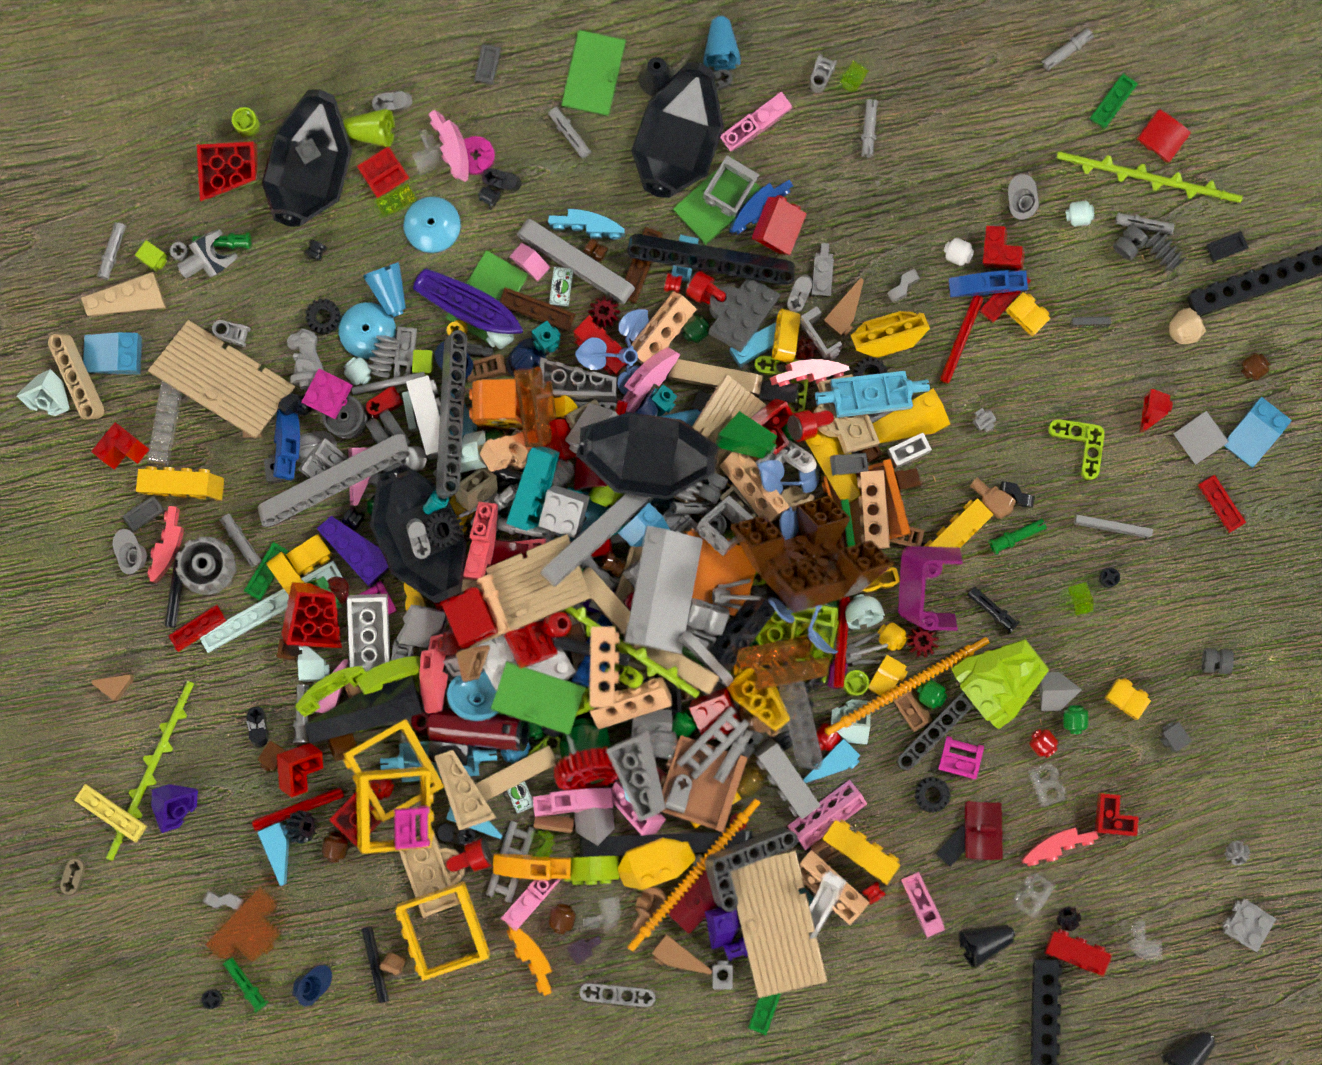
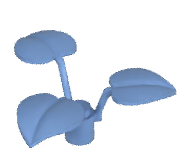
M645 309L633 310L621 318L618 330L620 334L626 336L625 340L628 348L621 349L619 354L606 353L607 346L605 342L595 337L585 340L575 352L577 360L584 367L592 370L603 368L606 365L605 357H617L622 363H626V372H622L617 380L618 389L624 395L629 390L624 385L640 367L637 365L633 366V363L638 359V354L633 349L634 347L631 346L629 339L634 342L649 323L648 311Z
M767 460L757 464L761 474L762 485L768 492L777 490L781 494L783 486L801 485L803 492L810 493L815 490L820 480L818 464L809 473L799 471L800 481L780 482L784 476V467L780 461ZM790 506L788 511H783L780 517V532L785 537V540L794 538L799 532L797 511H792Z
M771 597L769 599L770 604L781 618L787 622L795 621V618L791 615L793 613L791 609H787L776 598ZM822 605L813 607L816 610L808 627L809 633L807 635L820 650L836 654L838 651L831 648L812 629Z

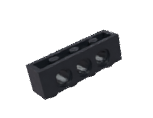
M760 597V600H746L724 629L722 635L718 637L709 649V652L726 670L731 671L775 613V609L762 597Z

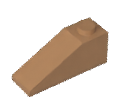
M862 278L857 281L823 321V324L839 338L843 334L847 336L853 329L851 325L854 321L864 282Z
M667 934L652 952L655 955L653 959L661 966L665 963L667 966L706 974L712 973L709 967Z

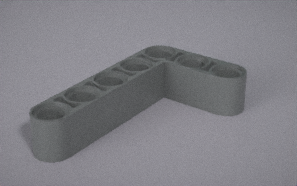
M782 827L709 855L705 860V868L715 904L725 911H734L738 906V898L731 872L793 848L797 844V835L793 831ZM736 854V859L732 862V857ZM719 861L718 867L715 868L714 866H715L716 862ZM724 879L722 886L719 887L721 880ZM728 898V902L724 905L725 899Z

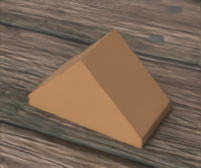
M489 645L456 652L461 677L464 682L480 678L490 649Z
M124 675L92 680V684L114 701H118L134 681V676Z

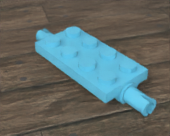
M905 371L831 379L830 386L832 391L816 392L815 400H818L816 401L817 405L833 403L837 418L906 410L913 407L911 399L913 393L929 392L930 385L927 384L929 383L928 379L920 381L909 380L906 377Z
M430 741L420 742L428 757ZM399 743L400 754L397 757L380 758L381 764L389 763L388 765H380L381 770L422 767L409 743ZM469 746L467 766H464L470 777L480 776V762L497 761V755L489 756L490 754H497L496 748L479 750L477 746ZM431 762L439 778L442 779L437 763ZM420 776L402 777V782L420 781Z

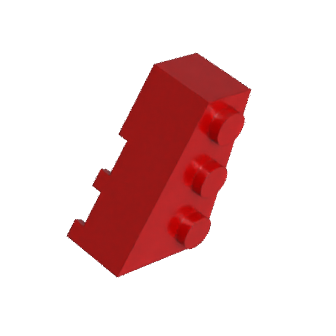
M590 315L573 331L576 339L575 343L579 347L585 340L595 337L605 342L607 346L606 353L619 354V351L623 349L605 333L606 331L602 327L599 328L592 321L593 318ZM605 357L606 365L603 369L609 375L613 373L617 376L627 364L622 363L617 357Z
M1058 929L1057 932H1051L1044 953L1104 977L1112 954L1105 952L1106 948L1094 944V947L1086 944L1087 940L1076 936V939L1068 937L1069 933Z

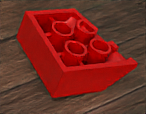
M255 142L197 145L200 202L256 180L258 153Z
M292 582L281 633L286 645L342 648L335 594L310 583Z

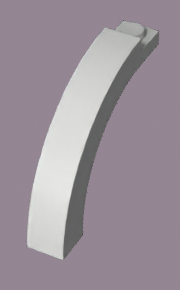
M831 871L826 872L823 876L819 890L809 907L815 932L809 933L810 939L815 938L820 932L846 883L845 880Z

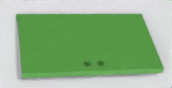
M578 30L561 103L562 107L609 116L626 40Z
M718 169L673 208L678 216L703 241L704 245L709 243L735 218L732 215L729 217L723 214L721 208L716 205L714 207L708 205L703 198L704 190L707 189ZM725 169L711 195L735 208L750 182ZM757 183L753 186L744 203L760 189Z
M486 250L466 284L500 301L505 287L519 292L529 274ZM450 313L446 317L451 322L460 320ZM467 323L468 332L488 343L486 340L489 337L487 331Z
M506 662L491 710L569 735L586 687L526 667L519 668L516 664Z

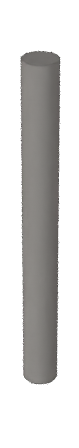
M425 372L352 387V393L356 395L405 384L406 381L426 375Z

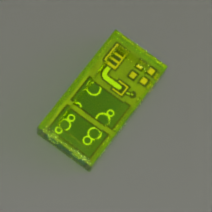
M408 183L375 200L384 218L417 201Z

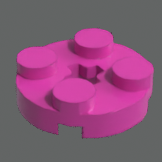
M473 136L465 138L468 173L472 175L483 174L494 163V149L491 143L483 137ZM474 151H478V154H481V157H478L477 160H474L473 156H471V153H474Z

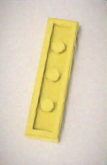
M87 784L83 786L75 798V801L134 842L139 840L147 828V825Z

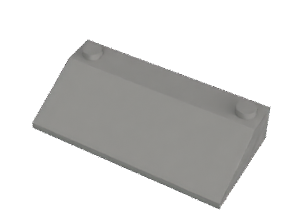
M652 526L645 528L642 542L643 550L630 619L627 623L623 643L673 653H682L683 643L679 638L686 631L703 539Z

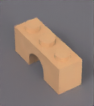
M532 431L520 432L513 436H504L500 439L486 441L479 455L490 472L506 468L513 456L521 464L527 463L529 450L541 444Z

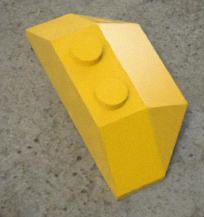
M899 311L865 321L857 328L855 333L851 334V339L856 351L879 358L914 347L930 327L924 313L917 314Z
M661 838L626 851L618 866L619 877L624 886L644 890L679 877L696 860V857L688 842Z

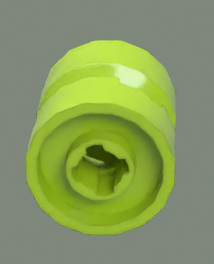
M241 107L233 113L232 124L242 137L250 138L259 132L260 122L254 111L250 108Z
M860 670L849 672L844 679V691L850 696L857 697L862 695L869 686L868 676Z

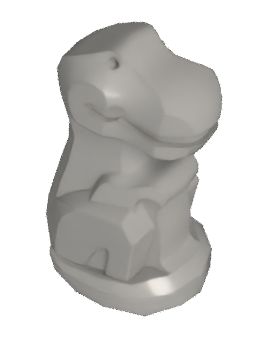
M301 329L298 333L292 334L287 338V345L291 350L299 349V354L295 353L293 355L295 373L290 377V383L300 386V389H308L318 369L324 370L316 352L318 338L313 332L306 329Z

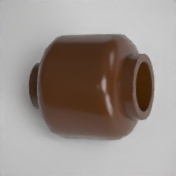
M1252 353L1242 361L1241 364L1244 369L1241 372L1247 379L1252 378L1254 381H1258L1269 372L1268 366L1271 364L1262 353Z
M329 833V836L323 839L322 855L328 858L327 861L338 863L339 860L347 856L348 840L341 833Z
M557 904L556 907L551 909L549 926L557 934H565L567 931H571L574 927L575 911L572 910L570 905Z

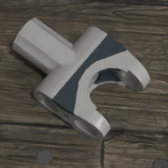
M220 229L206 233L189 244L194 254L178 263V268L185 278L190 277L203 268L208 276L212 277L238 258L236 253L220 255L215 251L213 243L216 238L223 234Z

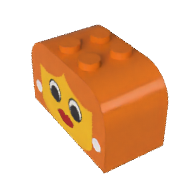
M516 379L478 380L472 382V389L469 391V397L472 400L469 417L473 423L482 429H527V391Z

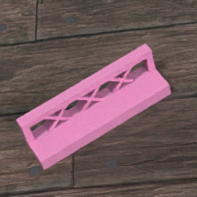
M850 780L819 802L821 806L803 819L797 818L788 825L789 829L797 835L798 841L805 850L823 838L835 820L839 822L841 819L846 821L867 805L862 794ZM849 788L854 791L848 796H843V793ZM831 801H837L835 806L827 808ZM815 813H821L819 818L812 819ZM800 824H805V828L800 832L795 830Z

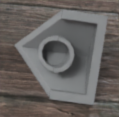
M1047 672L1040 682L1041 711H1061L1082 689L1060 672Z
M591 808L574 813L576 833L597 846L615 829L612 809Z

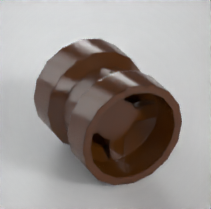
M592 238L586 245L583 253L601 263L609 248L599 245L598 241Z
M607 552L600 564V568L610 571L615 577H619L625 568L626 560L616 558L615 554Z

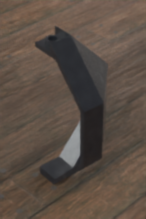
M687 62L648 101L631 152L643 189L656 197L670 198L706 177L717 149L724 124L713 70L702 63Z
M308 90L275 131L264 171L262 185L273 220L288 227L302 226L340 200L353 150L335 96L323 90ZM307 138L310 140L312 138L321 157L305 166L295 148L298 146L297 142Z
M628 412L580 427V445L576 455L616 493L669 500L715 474L718 464L719 446L681 419Z
M403 464L379 475L370 526L391 574L433 602L438 603L462 592L467 540L463 533V535L459 536L461 540L457 541V544L443 548L434 546L435 542L431 543L429 541L430 554L426 558L420 559L414 555L406 529L408 521L413 518L420 519L426 529V527H429L427 521H430L429 518L434 516V514L452 512V515H454L455 513L448 501L446 507L432 514H426L423 511V505L431 494L436 491V485ZM442 522L440 524V533L442 536L447 537L450 529L447 523Z

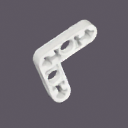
M788 440L790 444L776 455L767 454L763 459H759L756 465L763 461L775 459L782 464L788 462L803 473H809L816 468L817 463L810 453Z

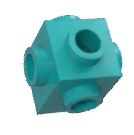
M548 321L531 331V336L534 339L533 344L538 351L542 350L546 354L547 352L552 353L559 348L561 334L556 327L552 328Z
M664 384L659 389L655 388L650 396L657 407V416H662L665 412L669 413L674 408L675 404L673 402L678 397Z

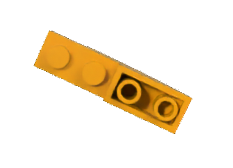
M494 854L493 874L535 880H550L551 878L570 879L571 858Z
M509 926L507 933L510 941H515L517 948H514L517 959H522V962L530 959L531 963L528 965L532 975L536 974L538 981L535 983L539 993L543 992L544 996L551 994L552 990L546 974L552 972V969L544 953L536 942L521 928L515 931Z

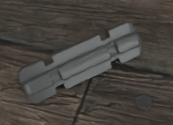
M467 343V353L469 355H484V357L493 355L492 347Z

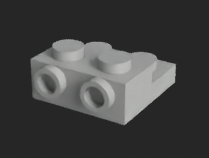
M1241 898L1240 901L1237 900L1232 907L1234 912L1231 917L1225 919L1222 925L1224 928L1222 932L1254 952H1258L1276 918L1246 899Z

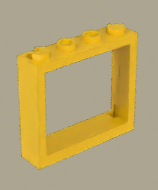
M406 719L343 754L345 758L342 760L348 770L352 769L355 774L352 778L356 783V772H361L353 756L401 729L421 766L426 767L432 773L433 786L430 787V791L435 793L444 787ZM368 784L369 803L374 808L371 811L377 821L380 819L381 822H385L394 816V809L409 808L422 800L421 794H418L385 814Z
M426 767L356 772L358 850L362 854L431 847V841H433L434 837L431 822L434 821V815L431 810L433 793L430 791V784L433 783L430 770ZM420 776V794L422 798L420 806H429L428 839H430V846L396 849L395 840L370 842L368 780Z
M464 881L398 903L397 910H395L398 922L401 921L403 928L401 931L403 938L409 942L408 951L410 957L415 959V971L418 973V976H421L422 981L489 958L490 951ZM457 892L478 952L428 969L407 908Z

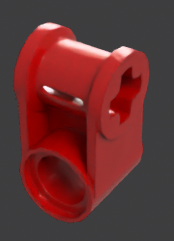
M392 386L370 399L366 404V409L370 417L380 418L379 414L387 408L389 411H393L404 402L395 387ZM372 405L378 407L379 411L375 412V410H372Z

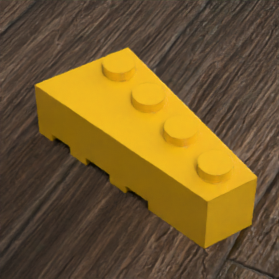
M146 466L145 469H138L136 492L157 496H169L171 494V496L186 498L189 495L192 498L205 500L207 496L217 501H222L224 478L210 473L208 469H199L198 472H192L190 468H181V471H175V468L163 467V470H157V467Z
M978 498L974 502L970 500L963 507L965 511L961 515L957 513L950 520L952 524L947 529L943 526L936 533L938 537L934 541L930 539L923 547L961 548L994 514Z
M841 819L840 822L835 820L822 839L843 855L849 857L857 865L863 867L868 873L879 878L882 883L888 885L900 868V864L897 863L899 859L891 853L887 856L881 852L883 849L875 842L872 844L865 840L867 837L858 830L854 833L849 829L851 825Z

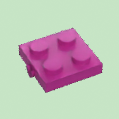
M319 368L308 387L302 403L336 419L342 406L347 404L346 398L353 385Z

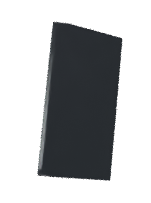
M430 741L428 758L430 762H436L434 756L453 750L462 765L467 766L469 746Z

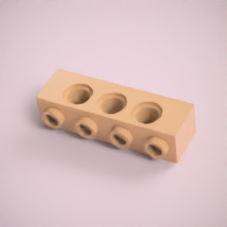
M673 291L631 344L638 354L637 361L640 364L646 362L659 351L669 347L673 338L681 332V328L697 310L683 295Z
M733 452L721 463V469L758 516L765 515L772 523L781 517L783 511L789 509V505L777 490L768 492L764 489L759 468L749 455Z
M884 470L860 472L861 477H857L858 489L862 488V496H859V507H863V515H860L861 527H864L865 534H861L862 543L872 540L880 549H890ZM874 486L877 488L875 496L867 495L869 487ZM873 505L879 509L878 513L874 516L868 513L869 507ZM874 524L880 527V531L876 535L870 533V527Z
M591 627L590 707L614 708V703H618V691H614V683H618V671H615V664H619V652H615V644H619V632H615V627ZM608 643L611 649L607 653H603L599 649L601 644ZM601 663H608L610 670L608 672H601L599 670ZM607 682L610 685V689L607 692L600 691V683Z
M663 677L654 678L634 689L629 687L617 690L618 703H614V708L595 707L590 710V713L597 728L601 729L672 706L671 694Z
M812 850L799 863L803 883L815 894H817L826 872L831 871L842 878ZM846 882L832 910L851 925L864 911L869 902Z

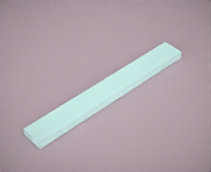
M332 561L303 577L302 580L307 583L314 577L319 579L324 576L328 584L331 585L343 577L335 562ZM284 588L231 617L201 637L200 640L207 653L285 611L289 595Z

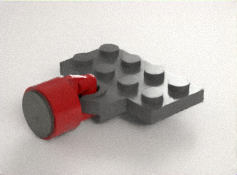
M697 271L686 287V296L698 303L705 302L710 305L709 312L717 320L709 329L708 334L742 352L779 301L781 294L749 278L745 280L739 289L734 287L717 288L714 285V278L702 271Z

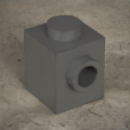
M304 138L297 142L298 146L295 149L305 166L321 157L312 138L310 140Z
M275 454L269 455V458L264 459L266 482L273 484L288 481L273 477Z
M1171 721L1162 727L1164 731L1160 733L1162 736L1160 740L1173 753L1192 742L1179 722L1173 724Z

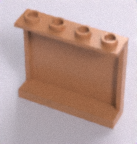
M680 736V739L675 738L672 749L676 751L674 757H669L666 768H669L667 776L663 775L660 784L663 787L664 803L666 804L669 792L678 775L685 774L689 776L692 781V787L684 813L668 808L661 812L723 832L747 757L739 756L724 784L713 777L729 752L726 750L697 779H694L691 776L694 769L687 763L681 767L677 760L696 740ZM706 744V745L709 746L713 751L717 748V747H714V746H711V745ZM700 749L692 756L699 764L708 757ZM685 778L682 781H678L681 789L684 786H688Z

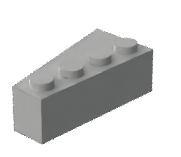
M541 358L540 399H553L566 395L574 402H591L596 399L597 402L616 403L617 379L616 377L593 371H585L582 368H574L560 362H552Z
M648 730L619 742L606 750L639 821L650 818L664 810L666 807Z
M771 737L754 749L753 753L757 757V764L762 770L765 769L769 775L766 777L773 786L776 784L780 789L778 794L783 801L787 800L791 806L788 808L794 816L798 815L803 819L821 806L782 749Z

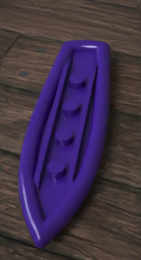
M427 268L423 269L417 276L413 289L458 319L479 329L498 334L523 333L521 325L512 312L487 293Z

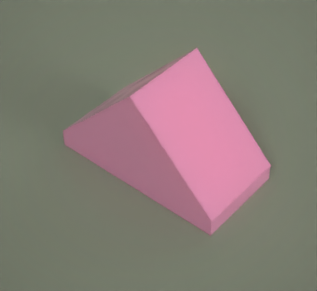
M523 243L509 256L537 282L550 269V266L535 250Z

